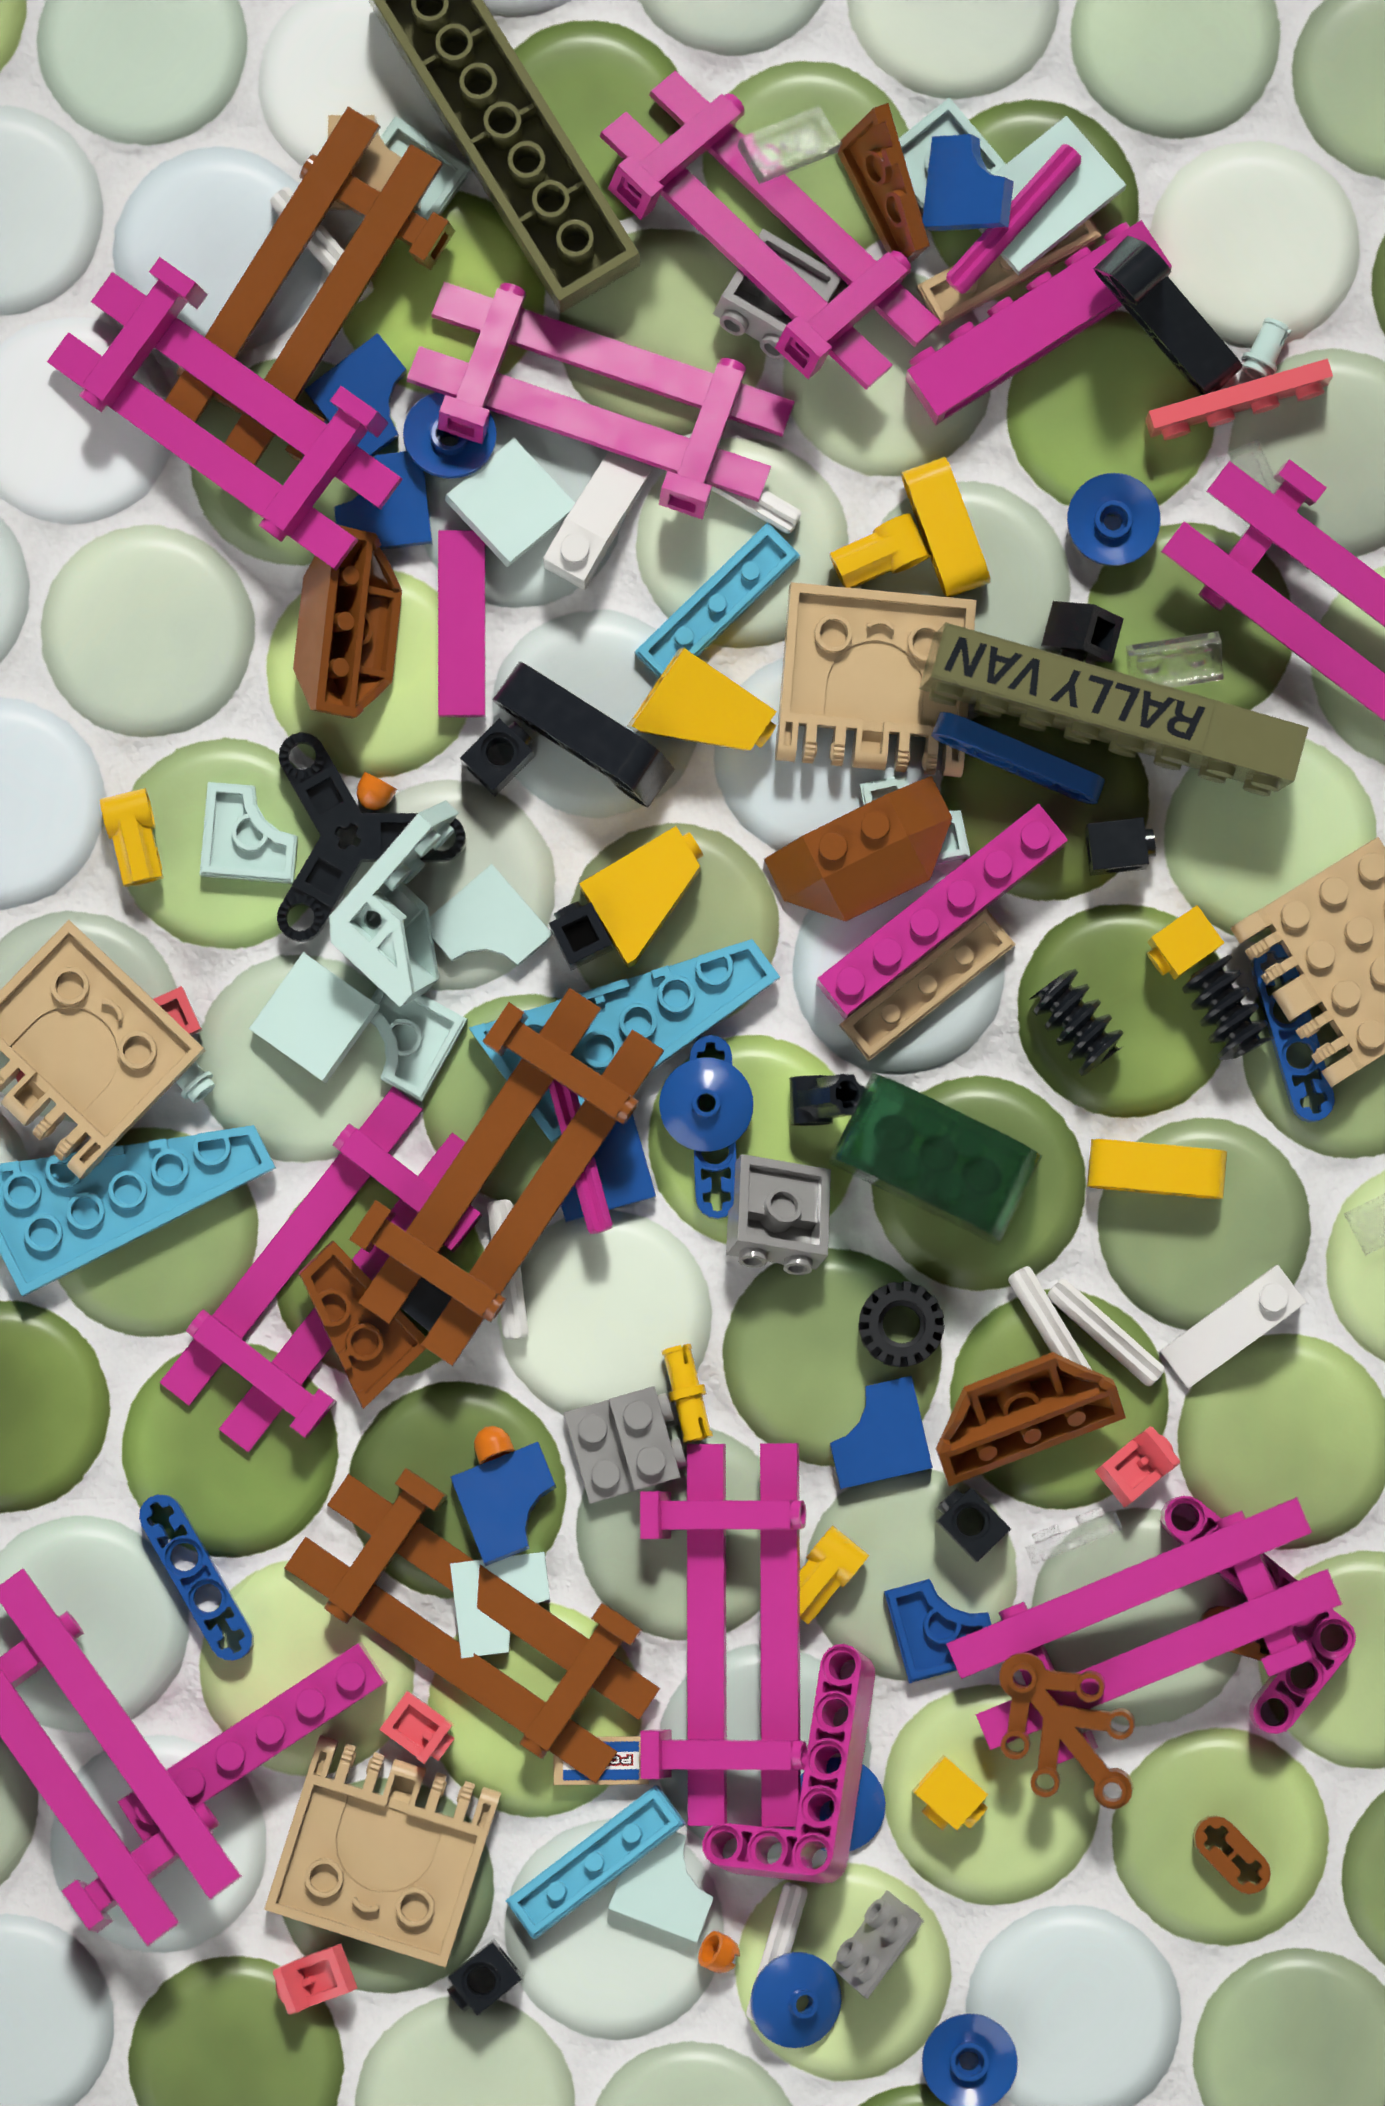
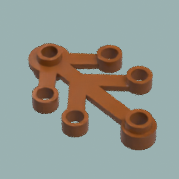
M1026 1652L1016 1653L1008 1657L1003 1663L999 1674L1002 1689L1011 1697L1008 1731L1001 1740L1003 1754L1009 1759L1018 1760L1028 1753L1031 1741L1025 1731L1031 1702L1043 1717L1038 1768L1034 1771L1030 1782L1033 1792L1040 1797H1050L1057 1792L1060 1785L1057 1764L1061 1740L1095 1782L1094 1795L1099 1804L1108 1809H1119L1125 1806L1133 1792L1131 1777L1122 1769L1108 1768L1077 1728L1107 1731L1112 1738L1123 1740L1133 1733L1135 1727L1133 1714L1123 1708L1109 1712L1058 1705L1047 1691L1076 1692L1079 1698L1086 1702L1097 1701L1105 1690V1680L1096 1671H1086L1082 1674L1046 1670L1041 1659ZM1021 1669L1026 1670L1031 1674L1032 1682L1028 1685H1020L1015 1681L1014 1673ZM1088 1678L1096 1680L1099 1684V1691L1095 1694L1086 1693L1082 1689V1681ZM1117 1716L1125 1717L1129 1722V1728L1124 1732L1116 1731L1112 1727V1719ZM1012 1736L1020 1737L1024 1742L1023 1750L1015 1752L1009 1749L1007 1739ZM1041 1774L1050 1775L1054 1779V1786L1050 1789L1041 1788L1037 1783V1777ZM1108 1783H1116L1120 1786L1122 1794L1117 1798H1110L1105 1794L1104 1786Z

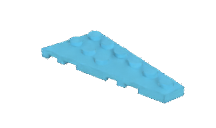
M750 939L699 955L690 960L651 970V972L639 976L626 978L579 993L602 1010L571 1055L602 1075L633 1029L664 1050L652 1070H654L779 980L780 976L754 940ZM562 999L527 1011L524 1010L523 1012L528 1016L524 1024L535 1032L540 1033ZM496 1020L469 1027L471 1033L507 1081L522 1058L509 1049L506 1050L503 1056H500L482 1042ZM548 1089L531 1116L550 1142L553 1143L562 1134L551 1093ZM578 1096L581 1106L585 1100Z
M254 1125L178 1138L152 1140L125 1146H113L103 1160L81 1180L67 1167L68 1162L77 1152L71 1153L63 1161H60L53 1155L39 1159L1 1163L0 1254L21 1296L24 1297L276 1169V1166Z

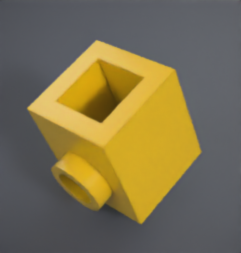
M1196 905L1149 939L1147 943L1152 950L1147 952V955L1161 975L1164 976L1169 972L1173 979L1176 980L1224 945V941L1199 906Z
M944 1755L912 1790L927 1804L921 1812L942 1831L948 1824L956 1830L963 1824L970 1829L988 1809L983 1803L988 1794Z

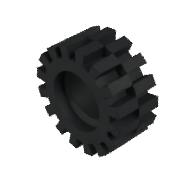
M907 1281L888 1283L875 1290L863 1305L858 1323L861 1341L870 1352V1355L885 1365L897 1366L899 1368L916 1365L931 1356L940 1344L945 1327L944 1314L935 1296H932L921 1285L918 1286ZM896 1306L911 1308L918 1315L920 1321V1329L917 1336L906 1343L892 1341L887 1337L883 1329L885 1314Z

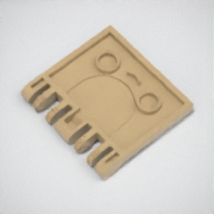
M791 582L788 592L775 760L795 762L798 727L805 726L802 743V763L813 764L817 754V727L834 729L829 751V758L833 766L843 765L846 730L855 731L851 758L853 768L885 770L888 757L889 734L897 735L894 759L895 771L906 772L907 766H909L910 736L925 737L926 742L922 756L923 774L935 775L939 741L931 735L939 713L948 712L968 719L969 703L957 700L955 706L937 703L928 698L930 692L920 690L919 687L933 636L945 622L974 630L976 600ZM944 744L942 776L962 777L964 752Z
M1379 837L1230 928L1240 944L1268 927L1271 930L1272 934L1245 950L1250 960L1261 957L1278 943L1284 948L1289 958L1281 963H1275L1265 970L1261 978L1266 985L1294 967L1298 970L1299 977L1279 988L1272 995L1289 1022L1316 1005L1322 1010V1014L1295 1031L1300 1039L1304 1037L1309 1038L1320 1031L1322 1026L1330 1023L1338 1035V1039L1331 1043L1327 1042L1316 1049L1315 1053L1311 1055L1315 1063L1318 1064L1344 1047L1348 1051V1055L1321 1071L1331 1087L1385 1054V847Z
M70 920L0 990V1051L10 1059L0 1070V1092L15 1079L20 1070L25 1074L6 1094L1 1104L24 1126H27L53 1100L57 1105L40 1121L32 1133L39 1140L50 1136L66 1115L75 1121L78 1125L58 1143L53 1154L60 1161H63L89 1135L91 1139L67 1164V1167L80 1180L85 1178L103 1160L108 1151L206 1051Z
M320 1735L264 1910L446 1968L501 1792L483 1787L472 1823L464 1821L475 1784L465 1781L464 1785L460 1787L456 1800L458 1804L454 1816L451 1817L436 1812L439 1800L445 1792L447 1775L436 1773L426 1806L423 1808L415 1804L426 1774V1768L395 1759L382 1795L374 1792L385 1755L374 1752L366 1769L367 1776L363 1788L345 1783L349 1771L355 1762L357 1755L355 1752L356 1746L346 1743L335 1778L332 1779L327 1776L337 1749L338 1740Z

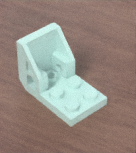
M446 800L418 813L329 916L331 943L399 1007L428 992L439 979L428 906L402 882L405 884L409 883L425 865L420 858L432 848L437 850L454 832L450 823L459 812Z

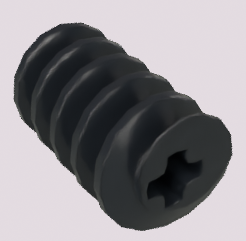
M1231 954L1190 975L1191 978L1182 987L1184 994L1197 992L1200 994L1191 1004L1193 1010L1208 1009L1206 1015L1200 1020V1025L1202 1027L1217 1026V1029L1210 1035L1209 1042L1211 1044L1226 1043L1217 1055L1219 1060L1236 1059L1275 1038V1036L1259 1037V1033L1268 1024L1266 1020H1250V1017L1259 1008L1258 1004L1242 1005V999L1250 992L1249 987L1233 988L1232 984L1241 975L1240 970L1224 971V966L1233 958Z
M1072 969L1054 979L1029 1000L1040 997V1001L1034 1009L1036 1016L1051 1012L1052 1015L1045 1024L1047 1031L1063 1028L1056 1040L1059 1046L1074 1043L1067 1058L1070 1061L1080 1058L1086 1059L1079 1069V1074L1085 1076L1123 1048L1116 1046L1123 1035V1031L1121 1029L1108 1033L1105 1031L1112 1019L1111 1015L1107 1014L1095 1018L1094 1013L1101 1002L1099 999L1083 1002L1082 999L1090 987L1088 984L1072 987L1071 984L1079 973L1076 969Z

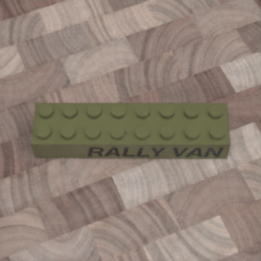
M369 0V4L560 313L640 266L638 250L483 0Z
M947 622L933 636L919 687L920 690L930 692L928 698L937 703L955 706L957 700L975 705L973 710L975 713L986 717L1000 719L1002 713L1020 718L1018 724L1031 730L1045 732L1047 726L1065 731L1063 737L1076 743L1090 745L1091 740L1094 739L1110 744L1108 750L1112 753L1133 758L1136 757L1137 752L1154 757L1153 763L1157 766L1171 770H1180L1181 765L1198 769V776L1202 779L1216 783H1225L1226 778L1244 783L1243 790L1262 796H1270L1271 791L1278 792L1295 781L1309 729L1307 726Z

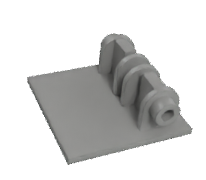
M886 1890L880 1899H877L870 1905L866 1911L864 1922L854 1936L847 1939L840 1946L836 1960L831 1968L868 1999L924 1920L919 1917V1913Z

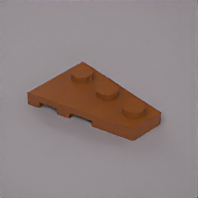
M889 103L874 107L834 148L886 252L898 251L911 263L930 244Z
M332 1240L298 1274L354 1393L364 1409L426 1349L421 1345L426 1337L401 1311L397 1313L391 1324H389L358 1303L372 1280Z

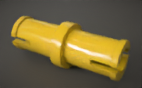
M691 1344L682 1345L683 1347L679 1345L662 1350V1356L665 1359L672 1391L668 1393L670 1403H675L683 1434V1443H690L692 1440L695 1442L710 1438L713 1434L710 1430L702 1397L707 1394L705 1385L699 1384L691 1351L692 1346Z

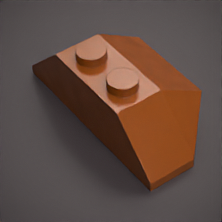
M339 525L357 538L358 542L337 570L314 556L304 574L293 670L311 710L352 719L357 718L364 711L363 709L374 701L393 681L402 589L388 559L380 548L381 543L377 534Z
M930 776L885 794L799 837L766 857L764 861L785 902L847 922L930 881L953 818L933 777Z
M1052 1352L964 1386L937 1444L936 1451L946 1481L950 1487L1125 1419L1126 1416L1113 1379Z

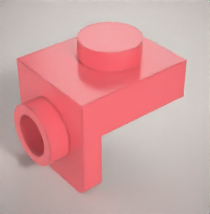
M1150 1426L1099 1466L1095 1472L1125 1508L1161 1477L1179 1465L1180 1460L1175 1455L1170 1442Z
M409 1691L404 1694L379 1729L416 1756V1759L423 1764L430 1757L439 1761L455 1739L448 1733L454 1724Z
M341 1943L295 1959L273 1970L277 1995L284 2003L289 2015L358 1988Z

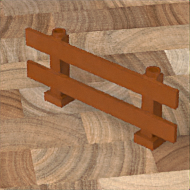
M349 106L319 154H312L306 160L299 176L302 179L301 183L205 335L206 339L234 359H237L334 201L363 217L362 223L264 379L295 402L395 241L399 239L411 246L409 253L413 259L431 270L455 232L450 222L435 212H432L428 220L414 212L443 166L441 161L416 146L409 145L381 192L351 175L379 131L380 125ZM179 366L177 375L180 377L165 401L195 423L198 422L212 398L242 415L224 444L256 466L274 436H278ZM309 410V412L312 413L314 416L319 418L324 423L328 424V422L324 418ZM289 444L285 449L298 462L305 456Z
M571 988L568 989L540 1033L526 1026L524 1023L528 1016L525 1012L508 1002L482 1041L488 1048L500 1056H503L506 1050L509 1049L522 1058L406 1231L391 1222L396 1213L375 1200L349 1239L369 1253L374 1246H377L390 1255L358 1302L389 1324H391L422 1277L452 1297L421 1344L451 1366H454L484 1319L491 1323L499 1314L507 1300L501 1294L616 1122L618 1121L624 1125L639 1104V1101L634 1098L635 1094L664 1052L662 1048L632 1029L602 1075L573 1057L571 1054L602 1009ZM556 1080L585 1101L468 1274L438 1252L553 1081Z
M405 1468L395 1483L403 1491L394 1504H392L348 1474L327 1506L371 1535L364 1548L350 1567L308 1537H305L284 1568L327 1597L329 1601L324 1609L346 1624L352 1616L356 1617L524 1733L519 1743L541 1759L550 1751L597 1783L618 1751L571 1720L591 1688H593L640 1720L661 1688L614 1657V1654L623 1641L632 1646L643 1630L605 1603H601L591 1618L599 1625L588 1639L479 1564L476 1608L566 1669L567 1672L547 1702H545L474 1652L473 1657L461 1658L460 1642L376 1585L395 1555L399 1554L453 1592L450 1564L475 1560L419 1522L428 1507L438 1512L448 1496L410 1469Z

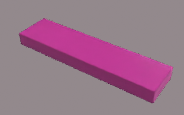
M438 530L439 718L486 717L485 543L473 530Z

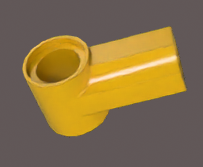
M907 513L879 525L873 530V534L831 552L829 556L843 587L855 588L890 571L895 574L912 568L928 559L930 554L912 515Z
M146 788L101 798L102 816L108 837L113 839L123 886H139L164 878L152 830L156 828Z
M833 1525L807 1555L806 1559L808 1561L800 1570V1619L808 1625L829 1602L828 1600L839 1587L843 1588L869 1557V1554Z

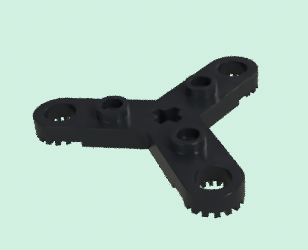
M299 732L290 735V737L284 740L279 749V762L321 837L294 880L283 902L280 904L277 912V923L287 938L296 942H307L320 934L361 863L376 862L418 813H361L320 740L309 733ZM300 744H307L316 752L314 764L305 770L294 768L289 761L291 750ZM455 818L450 823L456 834L453 846L444 851L432 848L420 858L423 862H448L457 858L462 853L466 844V834L459 820ZM351 825L358 828L356 835L361 840L360 844L357 847L350 844L346 849L340 848L341 840L336 835L337 831L340 828L348 830ZM306 905L314 913L313 924L305 931L294 930L288 924V913L295 906Z

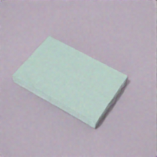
M1067 115L993 174L1014 181L1013 200L1061 145L1068 144L1082 157L1078 168L1000 254L1018 276L1126 189L1125 182ZM987 228L979 229V231L983 234Z

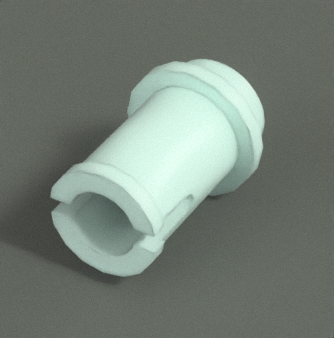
M1265 318L1250 352H1244L1241 358L1244 362L1242 371L1254 379L1273 375L1277 369L1274 363L1287 337L1292 332L1289 327L1276 319Z
M196 1061L176 1081L183 1090L181 1096L184 1099L190 1098L193 1103L202 1100L215 1087L211 1080L213 1074L210 1071L204 1072Z

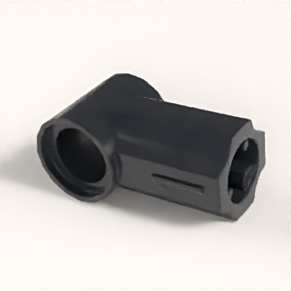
M854 1074L833 1076L809 1075L789 1078L791 1125L794 1126L833 1124V1118L856 1115L857 1109L865 1103V1086L858 1083Z

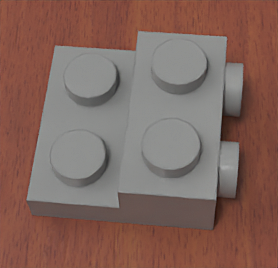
M762 229L758 237L828 302L842 278L828 266ZM738 269L722 294L713 315L720 318V325L728 333L736 336L746 333L760 342L761 350L769 357L774 359L784 358L775 349V346L786 325L792 319Z
M741 1154L735 1162L734 1205L728 1211L726 1255L739 1257L738 1262L741 1265L752 1268L762 1267L767 1262L784 1264V1271L793 1275H805L810 1273L812 1269L816 1270L828 1256L831 1169Z
M655 1386L564 1412L590 1504L681 1478L678 1468L687 1466L680 1439L670 1441L665 1422L672 1421L674 1418L667 1394L657 1395Z

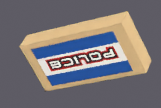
M597 1736V1738L618 1751L597 1783L553 1754L554 1785L649 1784V1779H641V1736Z

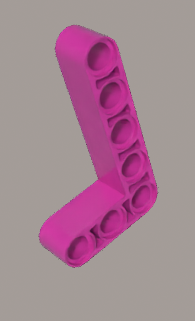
M1178 1496L1170 1499L1164 1505L1160 1520L1165 1531L1181 1545H1184L1219 1530L1216 1521L1221 1518L1194 1497ZM1182 1503L1191 1506L1196 1514L1195 1524L1187 1531L1177 1529L1171 1520L1173 1509ZM1263 1553L1277 1589L1298 1581ZM1234 1566L1217 1572L1219 1576L1246 1597ZM1330 1609L1293 1625L1299 1642L1310 1640L1317 1655V1658L1307 1661L1313 1667L1314 1679L1309 1686L1298 1688L1292 1683L1290 1678L1292 1668L1270 1676L1254 1696L1249 1707L1251 1721L1258 1729L1272 1734L1287 1731L1353 1650L1356 1641L1354 1628L1335 1610ZM1335 1624L1342 1630L1344 1640L1341 1647L1331 1652L1321 1645L1320 1633L1327 1625ZM1271 1698L1280 1700L1285 1709L1283 1719L1275 1725H1267L1262 1720L1260 1714L1263 1703Z
M837 1644L829 1648L822 1657L795 1830L732 1823L716 1824L705 1833L702 1841L703 1853L712 1864L734 1874L823 1884L832 1883L840 1879L845 1873L848 1864L875 1681V1667L872 1661L852 1646ZM850 1660H855L856 1667L854 1673L849 1678L841 1680L840 1672L842 1666ZM847 1706L849 1712L847 1720L842 1725L835 1727L833 1724L835 1713L840 1708ZM836 1753H840L842 1760L840 1767L835 1772L828 1774L826 1771L828 1760ZM829 1800H833V1814L829 1819L820 1821L819 1812L821 1807ZM736 1838V1852L731 1857L724 1859V1845L728 1840ZM776 1843H781L782 1853L780 1858L776 1862L769 1864L767 1859L769 1849ZM826 1847V1862L821 1867L814 1869L812 1866L814 1854L817 1850Z

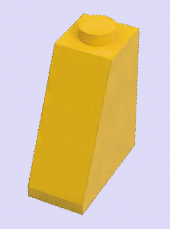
M681 648L677 650L627 727L634 732L749 751L754 745L762 748L776 728V724L771 722L777 711L687 649Z
M677 826L579 883L580 890L588 903H592L607 935L627 968L632 967L638 962L700 873V864L697 860L704 855L692 834L688 832L682 836Z

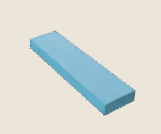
M767 522L634 651L635 655L658 678L678 649L685 648L699 657L800 558V554Z
M655 1785L505 1901L532 1939H537L681 1829L686 1823L659 1785Z

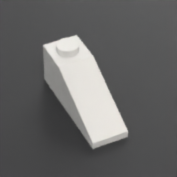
M608 451L565 518L543 557L544 568L586 590L653 468L640 461Z
M1276 1265L1159 1352L1186 1388L1189 1389L1303 1306L1306 1301L1280 1266Z

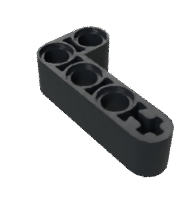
M1127 236L1093 268L1105 286L1201 395L1220 390L1243 368L1236 355L1168 277L1171 269L1163 258L1147 243Z
M521 661L518 662L492 699L494 703L508 714L608 777L619 790L646 808L650 806L675 770L664 755L648 741Z

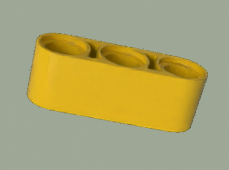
M943 457L901 472L908 500L923 541L930 554V560L944 596L952 597L991 583L983 553L947 458Z
M1091 1139L1087 1187L1193 1198L1223 1199L1227 1151L1120 1140Z

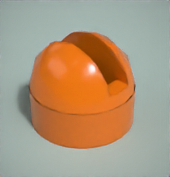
M364 772L357 785V798L364 808L379 810L389 805L397 789L377 777Z
M496 1426L483 1428L478 1432L474 1441V1450L480 1465L515 1451L509 1435L503 1429Z
M718 1931L711 1932L701 1944L698 1954L699 1964L716 1973H725L734 1969L736 1965L732 1961L735 1956L740 1957L738 1944L731 1937Z

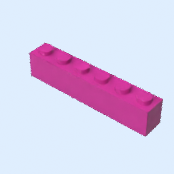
M1140 220L1131 227L1127 222L1118 225L1103 237L1106 243L1091 252L1088 247L1079 250L1065 261L1067 268L1053 277L1049 272L1038 276L1026 286L1028 293L1013 302L1011 297H1007L999 301L987 311L989 318L975 327L972 322H967L948 336L951 342L935 352L931 346L915 355L909 361L912 367L907 370L905 380L934 424L941 423L1122 307L1123 305L1100 280L1093 268L1127 236L1147 243L1163 258L1171 269V263L1143 221Z
M1038 803L819 976L816 982L817 986L841 1016L847 1019L979 913L992 905L1064 848L1068 839Z
M357 1643L169 1767L167 1771L191 1805L197 1807L385 1684L387 1680L363 1643ZM134 1791L118 1801V1804L143 1842L161 1831Z

